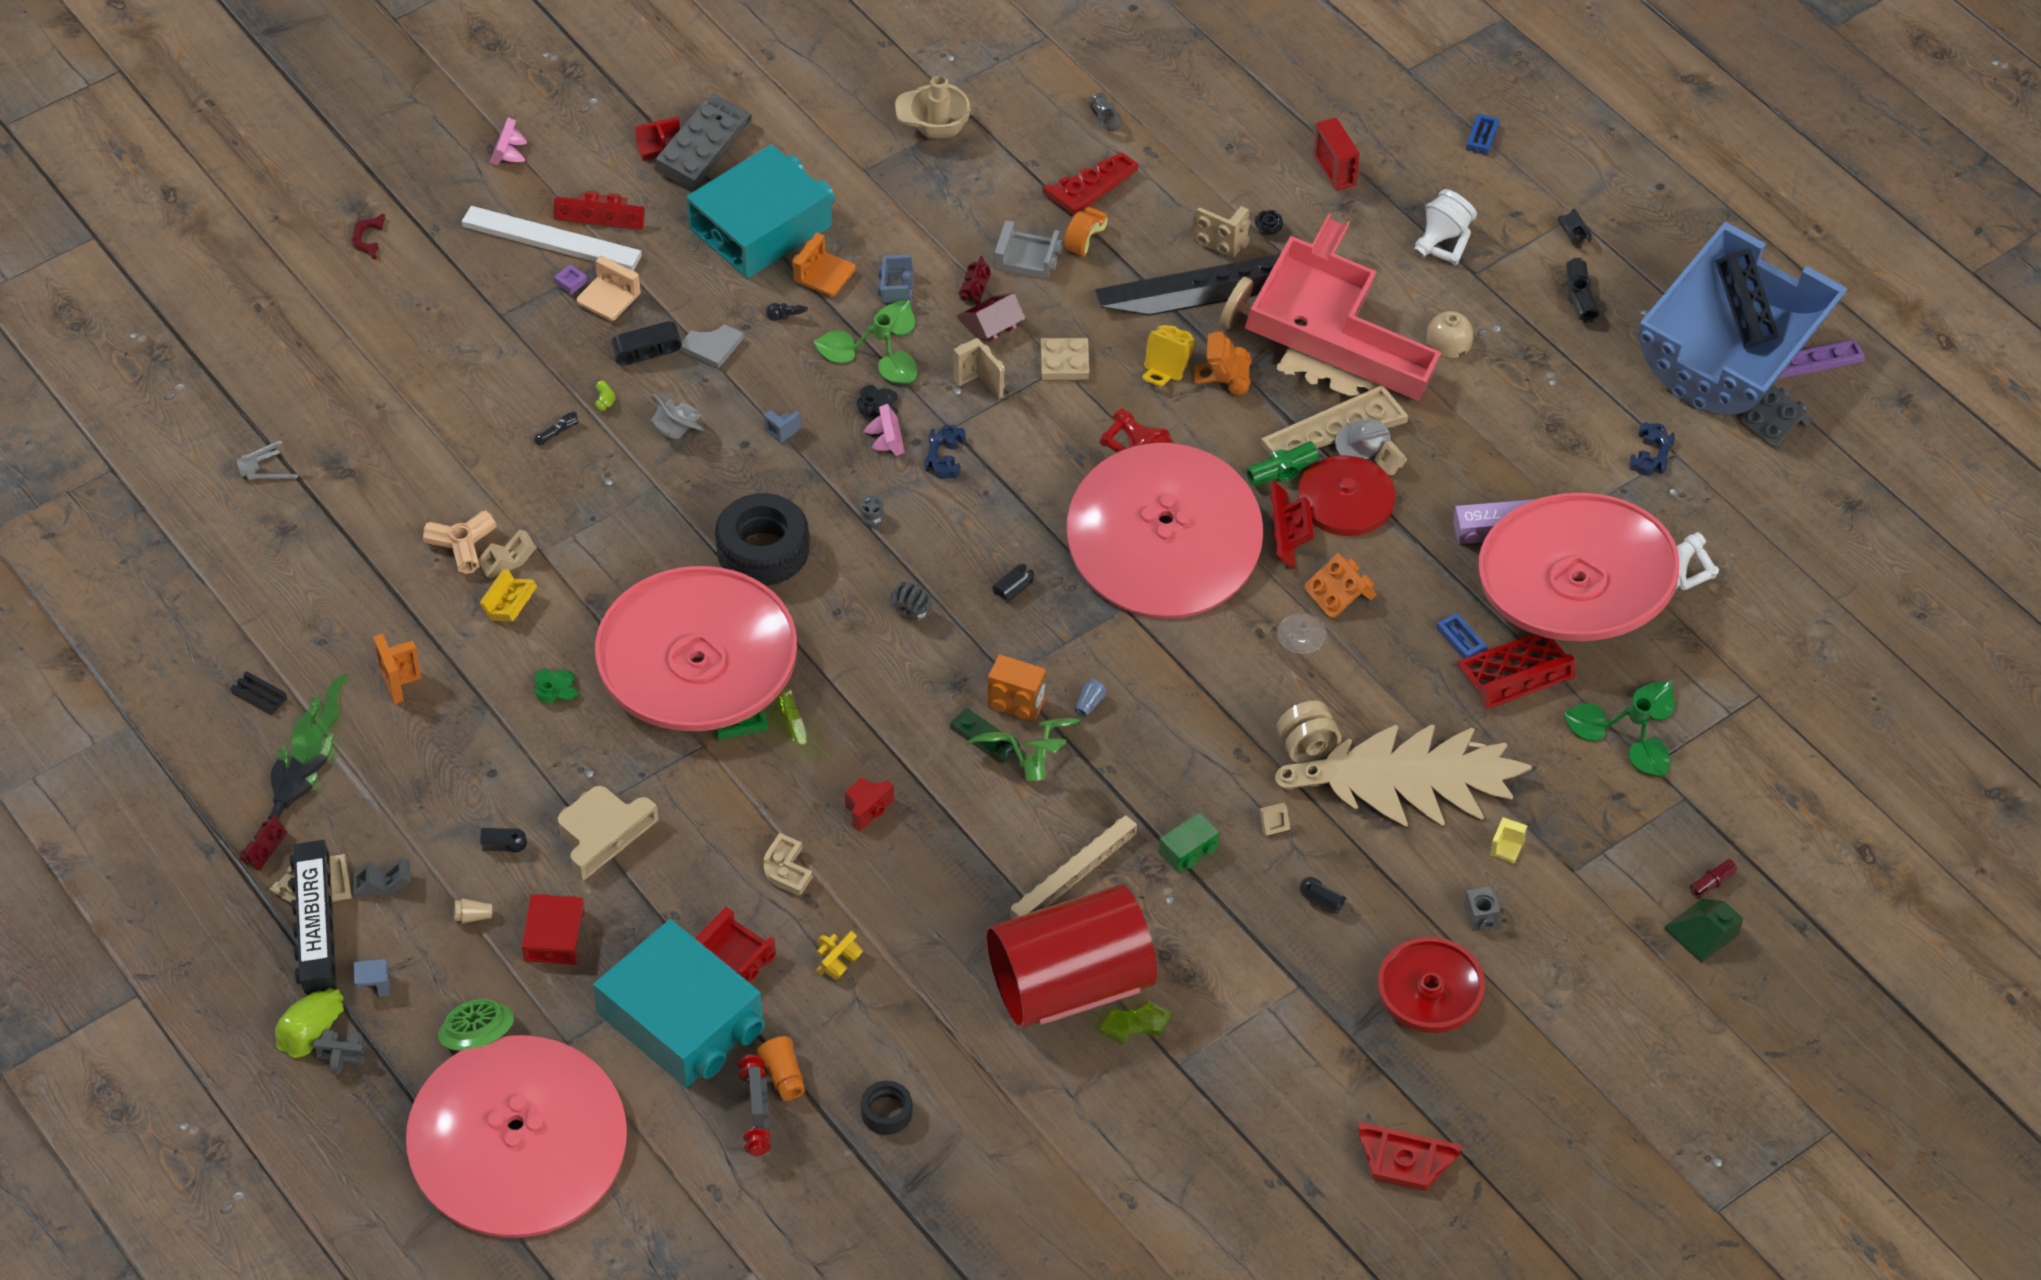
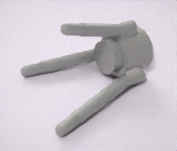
M281 440L236 459L241 477L247 476L248 481L253 479H296L298 475L255 472L260 470L258 461L280 454V450L265 452L282 445L283 442Z

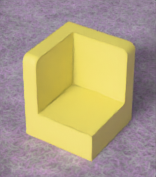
M1503 817L1493 838L1490 856L1515 863L1525 841L1527 825Z

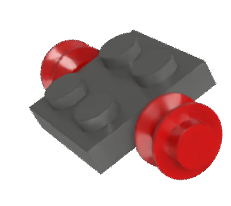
M750 1054L744 1056L738 1062V1068L741 1069L739 1078L750 1084L753 1127L743 1134V1140L747 1142L744 1145V1151L758 1157L763 1156L771 1149V1143L768 1141L770 1139L766 1072L763 1069L765 1061L757 1055Z

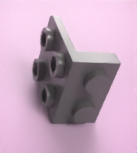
M1772 385L1760 402L1742 416L1741 421L1771 446L1777 447L1799 421L1807 426L1812 421V418L1808 414L1810 409L1800 401L1795 403L1790 399L1792 395L1784 388L1777 389Z

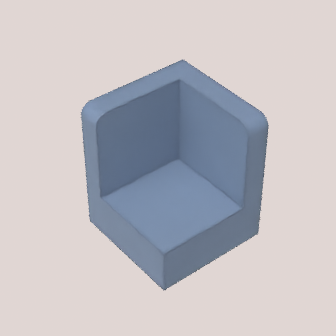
M770 410L764 414L765 431L779 443H782L802 429L801 413L798 411L792 415L784 413L779 417Z
M386 959L354 962L355 986L377 985L379 997L390 996L389 971Z

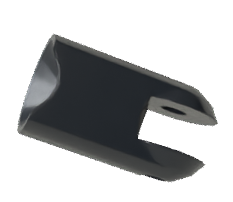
M1572 209L1568 215L1558 217V223L1574 246L1582 248L1580 241L1585 238L1589 243L1591 242L1592 234L1576 209Z
M1026 564L1015 566L992 586L993 593L1002 596L1006 604H1008L1033 582L1034 571L1032 569L1026 571Z
M481 828L480 844L482 845V851H510L517 853L524 850L527 845L526 835L520 829Z
M1307 877L1300 883V893L1308 901L1334 914H1338L1342 909L1347 897L1323 886L1318 879Z

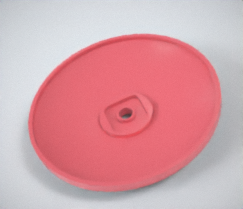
M1564 493L1525 503L1512 510L1494 525L1486 536L1479 555L1480 583L1485 596L1494 609L1521 629L1546 638L1564 641L1608 639L1643 626L1666 607L1675 593L1679 579L1680 560L1678 549L1665 526L1657 518L1637 505L1602 494ZM1573 579H1577V580H1579V579H1584V580L1581 581V582H1577V581H1574Z
M680 567L643 579L626 590L614 601L604 615L597 631L595 641L596 665L599 677L609 695L619 706L634 717L646 723L670 730H714L752 717L767 707L787 685L796 663V629L793 619L782 600L756 579L743 573L720 567ZM695 657L704 659L699 663L691 661Z

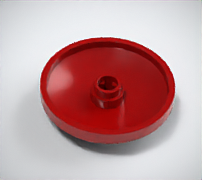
M1340 455L1322 459L1305 471L1299 483L1298 499L1305 496L1310 501L1313 525L1328 533L1342 536H1356L1369 533L1382 526L1389 519L1394 509L1395 488L1391 478L1380 466L1361 457Z
M1420 937L1398 945L1385 957L1378 974V994L1387 1013L1403 1026L1419 1032L1442 1033L1463 1026L1475 1016L1484 998L1485 978L1477 959L1463 946L1443 938Z

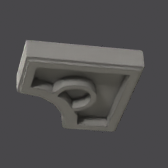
M725 324L711 332L691 330L682 340V346L679 351L719 369L743 341L744 333Z

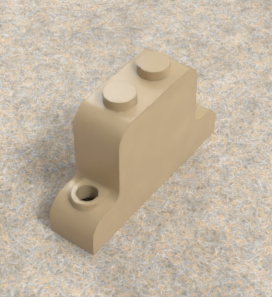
M596 786L584 792L572 805L565 807L558 816L560 837L573 848L570 859L572 860L574 875L583 882L659 820L657 805L645 797L638 798L630 804H625L607 788Z

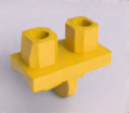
M851 930L838 945L835 944L839 940L837 935L832 934L830 938L821 935L817 939V944L820 948L816 951V954L822 957L826 953L828 956L820 963L815 972L820 976L827 973L837 981L847 970V967L838 958L843 955L853 964L863 953V950L854 941L857 935Z

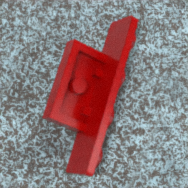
M585 191L578 198L561 196L554 198L553 218L556 220L640 230L644 228L645 207L627 204L628 198H623L620 194L598 195L597 191Z
M1274 481L1270 483V499L1273 505L1272 518L1275 523L1274 536L1277 540L1276 555L1280 562L1285 563L1292 569L1296 567L1294 548L1314 539L1310 501L1304 496L1289 504L1288 493Z

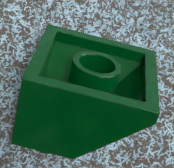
M1701 899L1668 923L1664 929L1702 963L1739 936L1743 917L1725 901Z

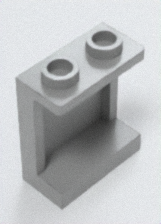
M1005 220L994 253V269L1049 279L1051 270L1056 269V254H1060L1062 250L1063 240H1059V231L1054 230L1052 238L1015 232L1014 222Z

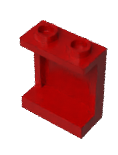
M531 894L522 943L524 962L577 965V944L581 919L585 915L584 899L582 897Z
M725 907L695 937L698 942L747 982H752L757 977L759 970L765 964L771 963L776 955L775 939L769 937L765 941L736 922L734 911L728 907Z

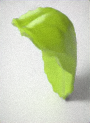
M330 988L324 992H313L291 1005L276 1025V1047L293 1058L304 1057L311 1053L314 1040L320 1039L324 1030H329L333 1021L344 1011L342 1004L344 996L341 995L340 990Z

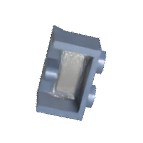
M911 254L883 256V265H879L878 269L879 279H881V282L877 283L878 296H882L883 303H894L909 299L912 306L914 268Z

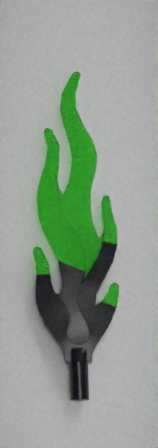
M347 674L341 675L328 688L324 712L312 727H310V724L320 710L318 696H314L312 706L295 725L291 736L292 757L290 765L286 770H284L287 762L286 748L282 747L280 749L279 757L270 775L274 793V806L268 819H271L274 815L279 819L284 808L288 809L293 802L307 794L317 783L318 774L315 772L327 762L331 754L334 742L333 733L327 736L324 746L319 752L320 743L327 730L338 717L337 693L340 686L347 680Z

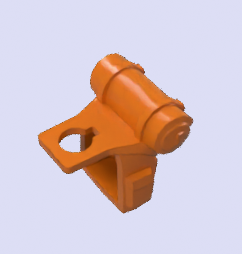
M1222 331L1209 333L1207 340L1208 363L1195 365V384L1227 383L1228 389L1232 394L1236 396L1246 394L1249 390V385H1251L1249 366L1252 359L1250 353L1242 347L1234 348L1231 340L1226 338ZM1205 369H1211L1213 372L1208 377L1200 376L1201 372Z

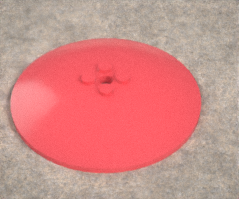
M1151 443L1134 446L1122 450L1099 463L1078 486L1072 498L1067 517V541L1070 554L1077 570L1086 583L1109 603L1128 612L1152 618L1172 619L1193 616L1211 610L1227 601L1240 590L1253 573L1260 556L1263 540V523L1259 505L1244 479L1231 466L1218 457L1198 448L1175 443ZM1169 516L1173 521L1169 524H1164L1160 522L1159 518Z
M524 1035L504 1036L486 1046L461 1050L440 1065L427 1079L416 1096L409 1114L406 1132L409 1165L417 1185L427 1200L441 1214L456 1224L477 1233L502 1238H521L545 1234L562 1228L586 1214L603 1198L614 1183L624 1159L627 1142L626 1116L618 1091L606 1073L592 1059L569 1045L544 1037ZM513 1120L523 1122V1126L518 1130L510 1129L508 1124Z

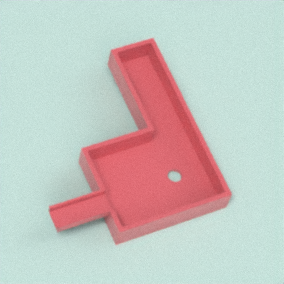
M1329 213L1313 244L1290 236L1250 309L1245 329L1420 401L1435 371L1441 352L1357 317L1371 290L1377 271L1335 254L1349 228L1350 221L1346 225L1330 219L1331 214ZM1302 319L1307 325L1299 326L1294 320Z

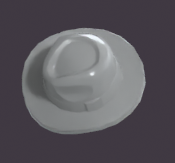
M654 393L652 395L653 401L659 405L651 419V423L663 435L672 439H680L691 427L700 431L704 430L697 422L701 417V413L695 408L684 403L674 406L672 399L665 403L657 394Z

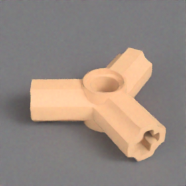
M486 510L481 511L466 523H457L453 526L429 522L424 527L423 543L452 548L458 571L465 574L474 573L479 568L474 543L494 530L496 522Z

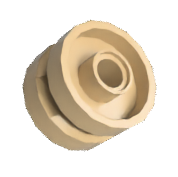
M1307 701L1297 704L1287 710L1277 722L1276 730L1285 744L1290 758L1296 763L1321 760L1327 757L1341 742L1342 735L1333 721L1329 709L1325 703L1320 701Z

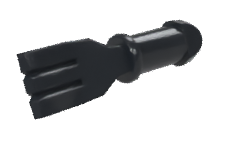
M573 411L564 415L556 426L551 425L546 431L541 434L538 433L534 438V442L537 445H543L544 442L552 437L558 436L560 432L578 424L577 412Z

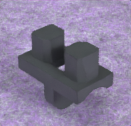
M324 1030L321 1038L314 1040L313 1048L316 1049V1060L330 1061L331 1074H340L344 1063L364 1065L365 1063L364 1041L361 1034H348L347 1042H339L337 1032Z

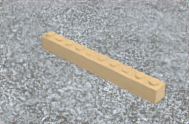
M1126 815L1121 819L1119 818L1113 826L1105 829L1102 835L1094 838L1091 844L1083 847L1076 856H1072L1065 865H1061L1054 874H1050L1032 892L1025 894L1018 903H1014L1010 909V918H1016L1048 907L1137 834V824Z

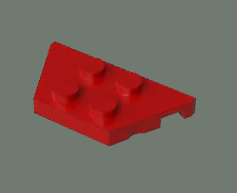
M1362 1122L1358 1124L1359 1138L1371 1177L1374 1180L1427 1191L1461 1155L1462 1145Z

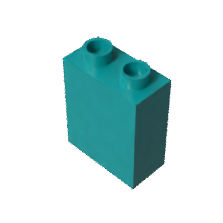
M771 144L686 196L688 229L743 277L748 279L812 239L816 233L820 234L832 226L831 205L835 202V195L826 181L822 179L815 181L811 178L795 155L785 156Z
M669 919L593 983L597 1014L685 1088L689 1087L700 1076L704 1079H710L716 1075L726 1061V1054L739 1042L744 1046L751 1044L761 1034L765 1025L762 1014L761 992L672 919Z

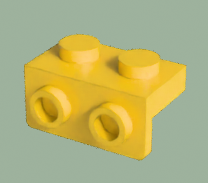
M503 569L480 601V605L491 621L513 622L526 602L531 598L537 585L531 579H514L508 569Z

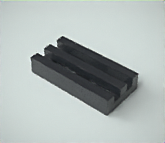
M248 671L243 674V679L239 678L237 680V685L233 684L231 686V693L269 715H272L287 700L286 692ZM243 688H246L247 690H249V691L255 693L256 696H254V695L248 693L247 691L243 690ZM264 698V699H266L267 701H269V702H271V703H273V704L270 705V704L266 703L265 701H263V700H261V699Z

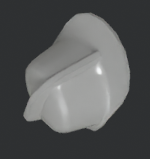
M1366 419L1342 427L1337 433L1335 444L1340 455L1368 459L1376 457L1385 441L1391 440L1389 430L1381 421Z

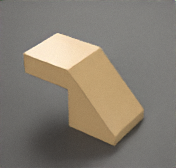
M519 529L505 547L491 543L479 557L478 562L486 577L493 578L498 576L503 569L510 571L522 566L535 551L536 546L527 531Z

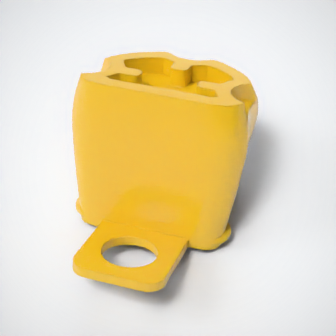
M1162 325L1158 326L1156 331L1152 330L1147 340L1144 366L1148 371L1142 376V379L1157 386H1164L1170 379L1177 381L1182 379L1184 369L1187 367L1188 361L1196 347L1194 337L1188 331L1179 330L1175 326ZM1156 375L1161 377L1162 380H1154L1150 376Z

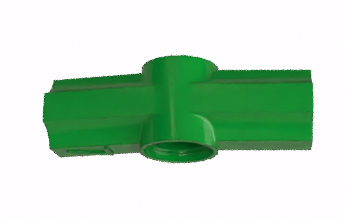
M1308 441L1289 451L1284 449L1277 450L1270 455L1268 460L1246 467L1248 481L1251 486H1258L1278 478L1282 482L1289 481L1297 475L1298 470L1320 460V455L1312 441Z

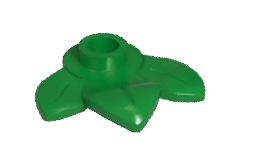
M544 668L535 675L536 685L534 693L537 700L542 703H552L556 698L571 700L579 695V691L571 687L575 681V674L572 671L558 670L553 673L548 668Z

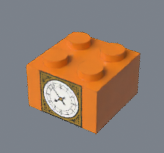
M999 654L988 675V707L997 712H1005L1020 719L1035 722L1046 700V669Z

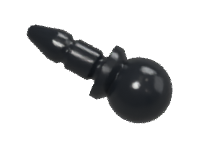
M772 303L766 309V316L771 321L788 319L789 315H798L806 312L808 307L802 305L788 306L786 303L781 305Z

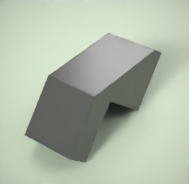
M401 857L386 869L368 862L352 874L353 896L359 898L395 894L411 882L410 860Z

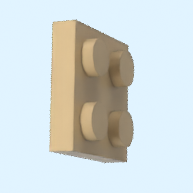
M1041 338L1042 380H1089L1088 338Z

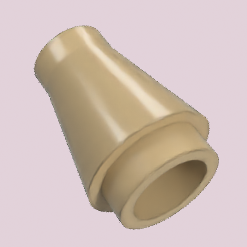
M465 898L454 901V921H460L461 924L483 919H492V903H483Z

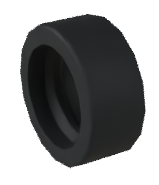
M885 1080L874 1083L863 1093L861 1115L864 1124L869 1130L877 1134L891 1135L905 1129L911 1121L913 1112L912 1098L910 1092L903 1085L895 1081ZM890 1097L899 1100L902 1103L903 1109L895 1117L880 1118L871 1112V1104L880 1098Z

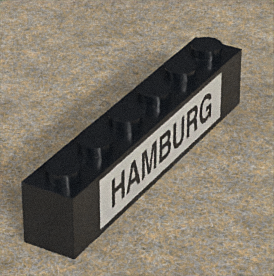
M325 840L293 844L294 855H290V866L292 871L294 870L295 877H291V888L296 896V899L292 900V911L297 918V922L293 923L294 937L298 940V945L294 946L295 960L299 962V968L295 969L296 983L301 984L305 994L325 991L330 988L337 989L330 852Z

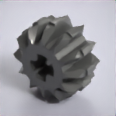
M901 581L893 589L889 599L890 606L896 609L897 613L913 621H921L925 618L933 604L932 596L926 593V589H922L919 585H914L912 582L907 583Z

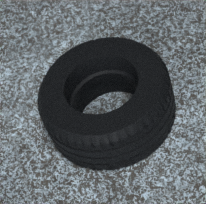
M770 493L746 495L727 506L716 522L715 540L717 557L720 565L725 569L743 573L765 586H769L791 578L802 569V566L807 561L809 555V528L806 516L796 504L782 496ZM757 533H771L781 537L778 542L767 546H754L743 541Z

